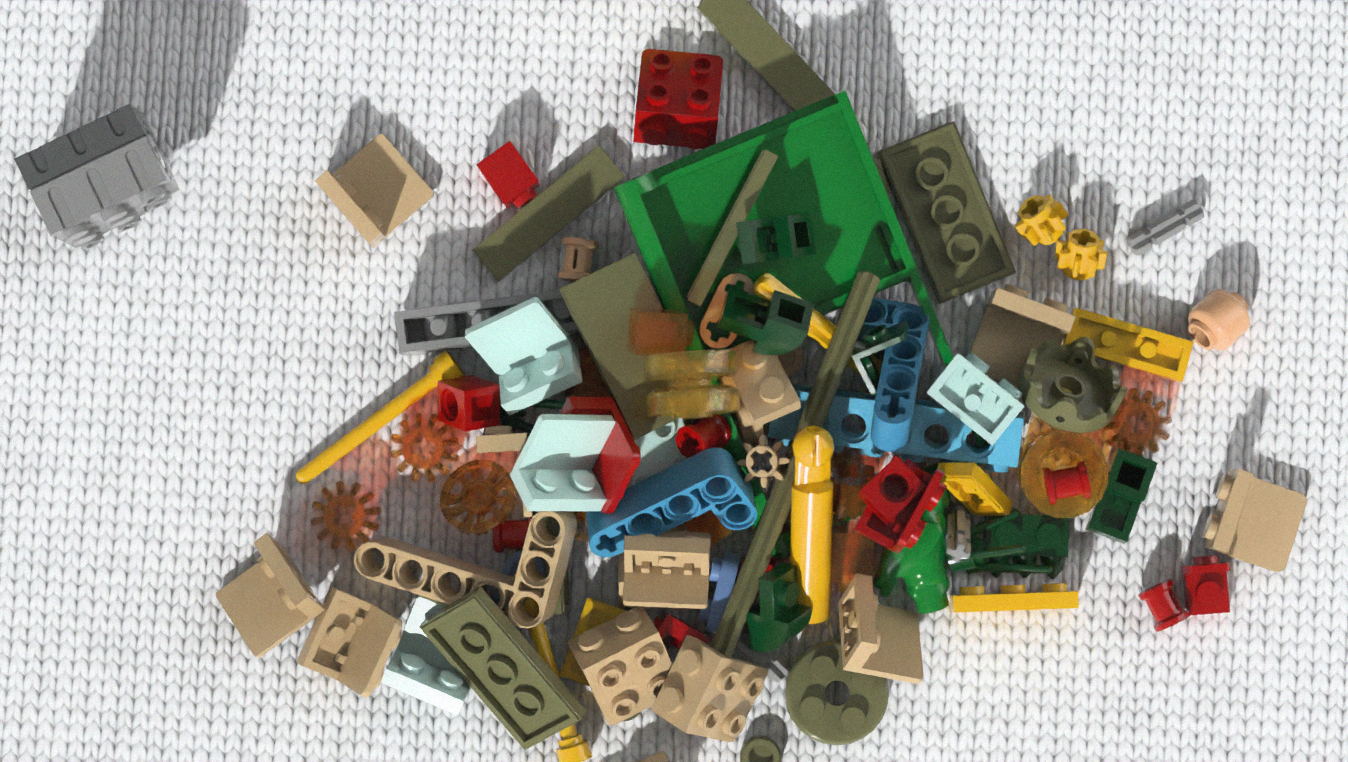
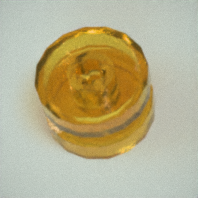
M697 350L644 356L646 379L654 383H672V387L654 389L646 394L647 416L699 419L714 417V414L741 411L739 389L731 385H712V380L729 379L738 374L737 351Z

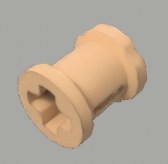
M563 237L562 244L566 246L563 270L558 272L557 278L575 282L591 274L594 250L599 248V242L584 238Z

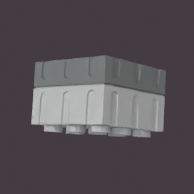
M131 104L14 158L28 189L31 190L30 194L49 234L68 245H72L74 248L80 246L82 250L101 243L105 240L103 234L115 228H118L119 232H123L139 225L142 222L140 216L149 213L147 205L149 209L161 207L173 199L172 193L180 190L145 116Z

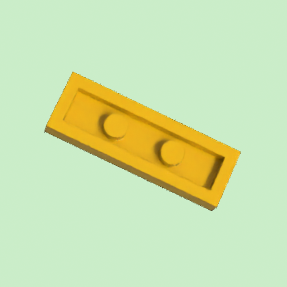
M1074 307L1072 309L1071 315L1076 317L1071 331L1065 334L1062 345L1070 344L1080 337H1087L1094 342L1095 358L1173 381L1183 382L1194 344L1193 341Z
M1067 583L1042 584V592H1026L1025 584L1000 585L1001 593L984 594V586L959 587V595H949L950 612L954 613L1079 608L1078 591H1067Z

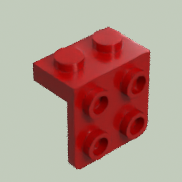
M658 49L644 50L641 56L633 142L688 147L691 149H704L716 144L723 59L718 55Z
M568 396L560 414L611 415L615 421V425L591 469L607 499L601 511L603 513H613L640 464V449L630 434L625 419L620 414L612 397Z
M936 469L930 475L921 470L924 474L921 481L926 487L887 525L866 506L854 531L897 554L905 546L911 549L917 543L927 524L920 519L925 509L931 512L937 506L947 485L940 482L944 472ZM889 477L884 480L883 489L886 495L894 499L905 495L906 488L901 479Z

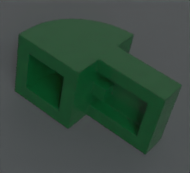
M810 213L736 222L738 231L737 246L741 253L742 265L816 254Z
M729 287L724 298L718 327L755 340L752 351L754 353L762 355L785 354L799 347L805 340L809 331L814 304L774 290L770 301Z
M1118 448L1112 455L1096 491L1097 497L1085 529L1125 544L1130 536L1140 504L1146 498L1158 463Z
M782 562L759 578L760 603L751 608L747 614L748 649L757 652L776 650L803 631L810 621L812 607L798 604L797 566Z

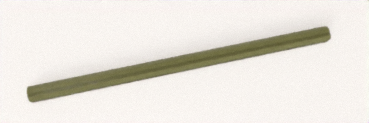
M860 270L857 273L785 458L791 459L792 462L782 464L780 472L784 474L786 479L784 481L776 479L711 644L712 648L727 657L732 658L747 620L748 611L751 609L758 592L759 578L766 572L791 508V485L795 479V456L792 447L794 437L804 427L811 425L823 427L880 282L879 277L870 272Z

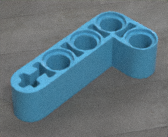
M873 298L857 340L864 338L863 335L868 330L879 325H886L888 328L903 321H907L909 325L904 341L873 353L884 355L873 409L871 441L881 450L897 451L905 447L909 439L926 347L929 315L926 314L925 317L921 306Z
M722 448L706 449L626 488L624 496L620 499L613 513L587 511L586 523L589 547L597 556L613 557L624 552L625 535L652 534L658 536L709 510H712L726 528L731 530L746 529L753 525L757 519V508L751 481L746 482L744 480L746 474L728 451Z

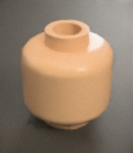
M1221 289L1211 291L1188 314V331L1190 336L1199 346L1206 350L1214 349L1221 351L1228 349L1250 327L1247 302L1236 292L1229 293Z

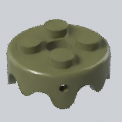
M1080 337L1067 345L1057 344L1052 338L1046 339L1037 349L1031 347L1018 372L1017 385L1018 390L1023 393L1021 397L1024 403L1036 416L1053 429L1075 433H1091L1100 430L1111 422L1127 393L1128 388L1119 385V372L1116 366L1112 365L1105 368L1097 364L1094 358V342L1087 337Z
M831 640L813 644L798 656L786 675L784 697L791 719L804 734L823 744L844 745L863 739L878 726L888 706L889 688L887 678L843 670L841 640ZM833 681L844 682L849 690L847 700L840 705L829 703L825 697V689Z

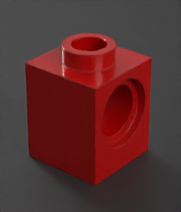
M510 141L476 164L480 173L507 209L513 205L520 209L538 195L535 189L540 186L539 180Z
M475 375L438 381L439 421L464 432L500 425L499 384Z
M895 456L859 491L857 496L887 525L926 487L921 481L924 474L910 459L906 458L902 462ZM889 477L901 479L905 484V495L898 499L886 495L883 489L884 480Z

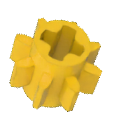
M1048 194L1046 197L1034 195L1026 199L1019 207L1017 213L1022 220L1015 224V228L1023 239L1030 241L1032 246H1036L1038 243L1049 245L1059 240L1063 235L1066 226L1062 220L1069 214L1060 201L1055 202L1051 194Z
M1075 229L1068 232L1066 241L1057 240L1054 255L1055 258L1059 259L1057 268L1062 269L1067 277L1074 280H1087L1095 277L1096 268H1105L1108 252L1103 250L1104 241L1099 240L1096 233L1087 229Z

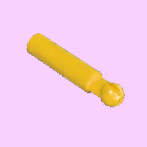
M811 425L802 428L795 435L792 444L795 456V479L791 485L790 564L797 566L798 604L812 607L811 618L808 624L824 622L830 617L833 523L831 457L834 451L833 437L827 430L820 426Z

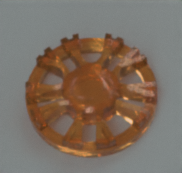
M486 459L470 461L458 467L447 478L440 495V507L445 519L454 528L467 535H470V533H476L477 535H481V533L488 534L487 530L499 523L503 525L505 523L504 520L510 517L508 514L510 510L515 508L514 503L517 502L515 485L509 472L499 463ZM481 469H491L488 478L485 480L481 479ZM471 472L473 480L468 482L465 474ZM456 482L463 486L459 495L450 493ZM507 488L506 496H497L501 490ZM495 502L502 505L500 509L493 506ZM462 503V504H459V505H456V506H454V507L449 508V505H454V504ZM463 512H467L462 523L455 519ZM487 513L494 514L493 517L484 521L485 515ZM477 515L476 524H473L474 516Z

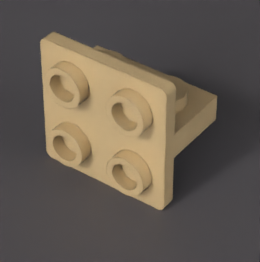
M666 531L658 536L652 534L625 535L623 604L626 606L707 608L711 534L707 532Z

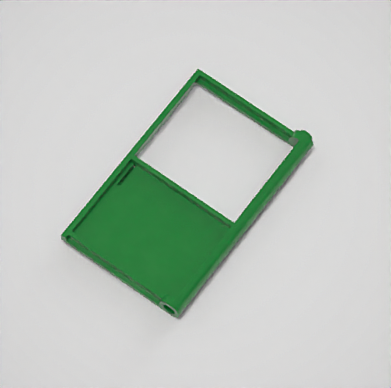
M846 91L831 95L613 187L666 316L709 404L704 406L707 413L716 412L722 415L730 426L731 439L727 445L721 448L728 451L736 462L746 459L747 452L713 373L711 363L720 359L719 353L751 339L737 334L732 344L725 348L716 349L706 345L699 334L700 322L721 280L729 274H744L754 284L762 274L770 273L801 299L813 303V308L822 315L845 306L857 273L860 270L870 272L879 277L880 282L875 294L906 281L911 285L917 303L921 306L925 317L926 314L929 315L928 330L944 369L954 359ZM766 149L778 155V158L745 221L810 213L816 254L742 265L741 253L737 246L736 237L701 307H698L687 301L686 296L762 150ZM738 280L735 285L727 284L724 291L728 292L730 287L744 292L742 290L744 283ZM719 320L716 323L709 321L706 329L712 332L710 339L714 342H717L719 337L727 338L730 332L718 327ZM972 430L970 432L974 442L973 447L983 448L988 445V442ZM942 460L929 466H926L921 470L927 472L928 474H933L936 471L938 464L942 463ZM739 465L747 475L749 473L747 466ZM755 477L751 483L757 508V519L753 526L757 530L767 501L759 481ZM858 496L834 505L832 527L861 516L867 505ZM791 524L784 526L772 554L775 555L777 560L790 557Z

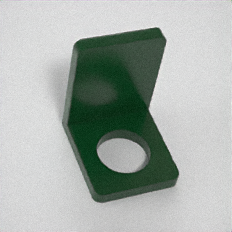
M907 321L888 328L886 325L876 326L868 330L863 335L864 338L857 340L854 345L851 357L871 396L877 393L880 374L870 355L904 341L909 329Z

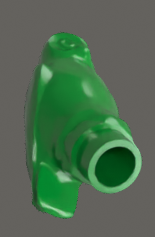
M947 488L937 506L931 512L925 509L920 519L927 524L917 543L911 549L905 546L897 554L886 547L884 548L877 573L873 580L874 587L880 589L879 594L882 597H888L899 578L902 577L906 584L907 593L914 599L917 612L921 614L936 612L949 606L946 590L949 587L950 580L945 568L947 522L944 509L951 504V499Z

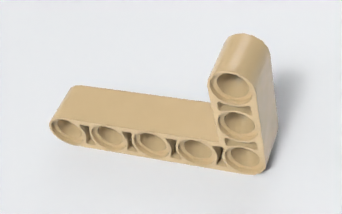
M540 511L535 514L529 523L516 577L389 537H382L362 544L354 555V564L356 570L368 579L445 604L455 602L480 586L487 593L488 586L493 585L500 593V601L496 605L514 626L529 629L549 620L556 610L577 531V521L572 511ZM549 516L559 522L560 533L558 537L552 536L547 531L546 521ZM375 548L379 549L384 555L385 563L383 568L374 562L373 552ZM538 557H542L548 562L550 567L548 577L540 575L537 571L536 560ZM413 560L422 566L423 576L421 580L415 578L411 572ZM451 572L455 573L461 580L460 592L453 590L449 584ZM527 597L535 599L538 603L539 614L537 617L532 616L527 611L525 606Z

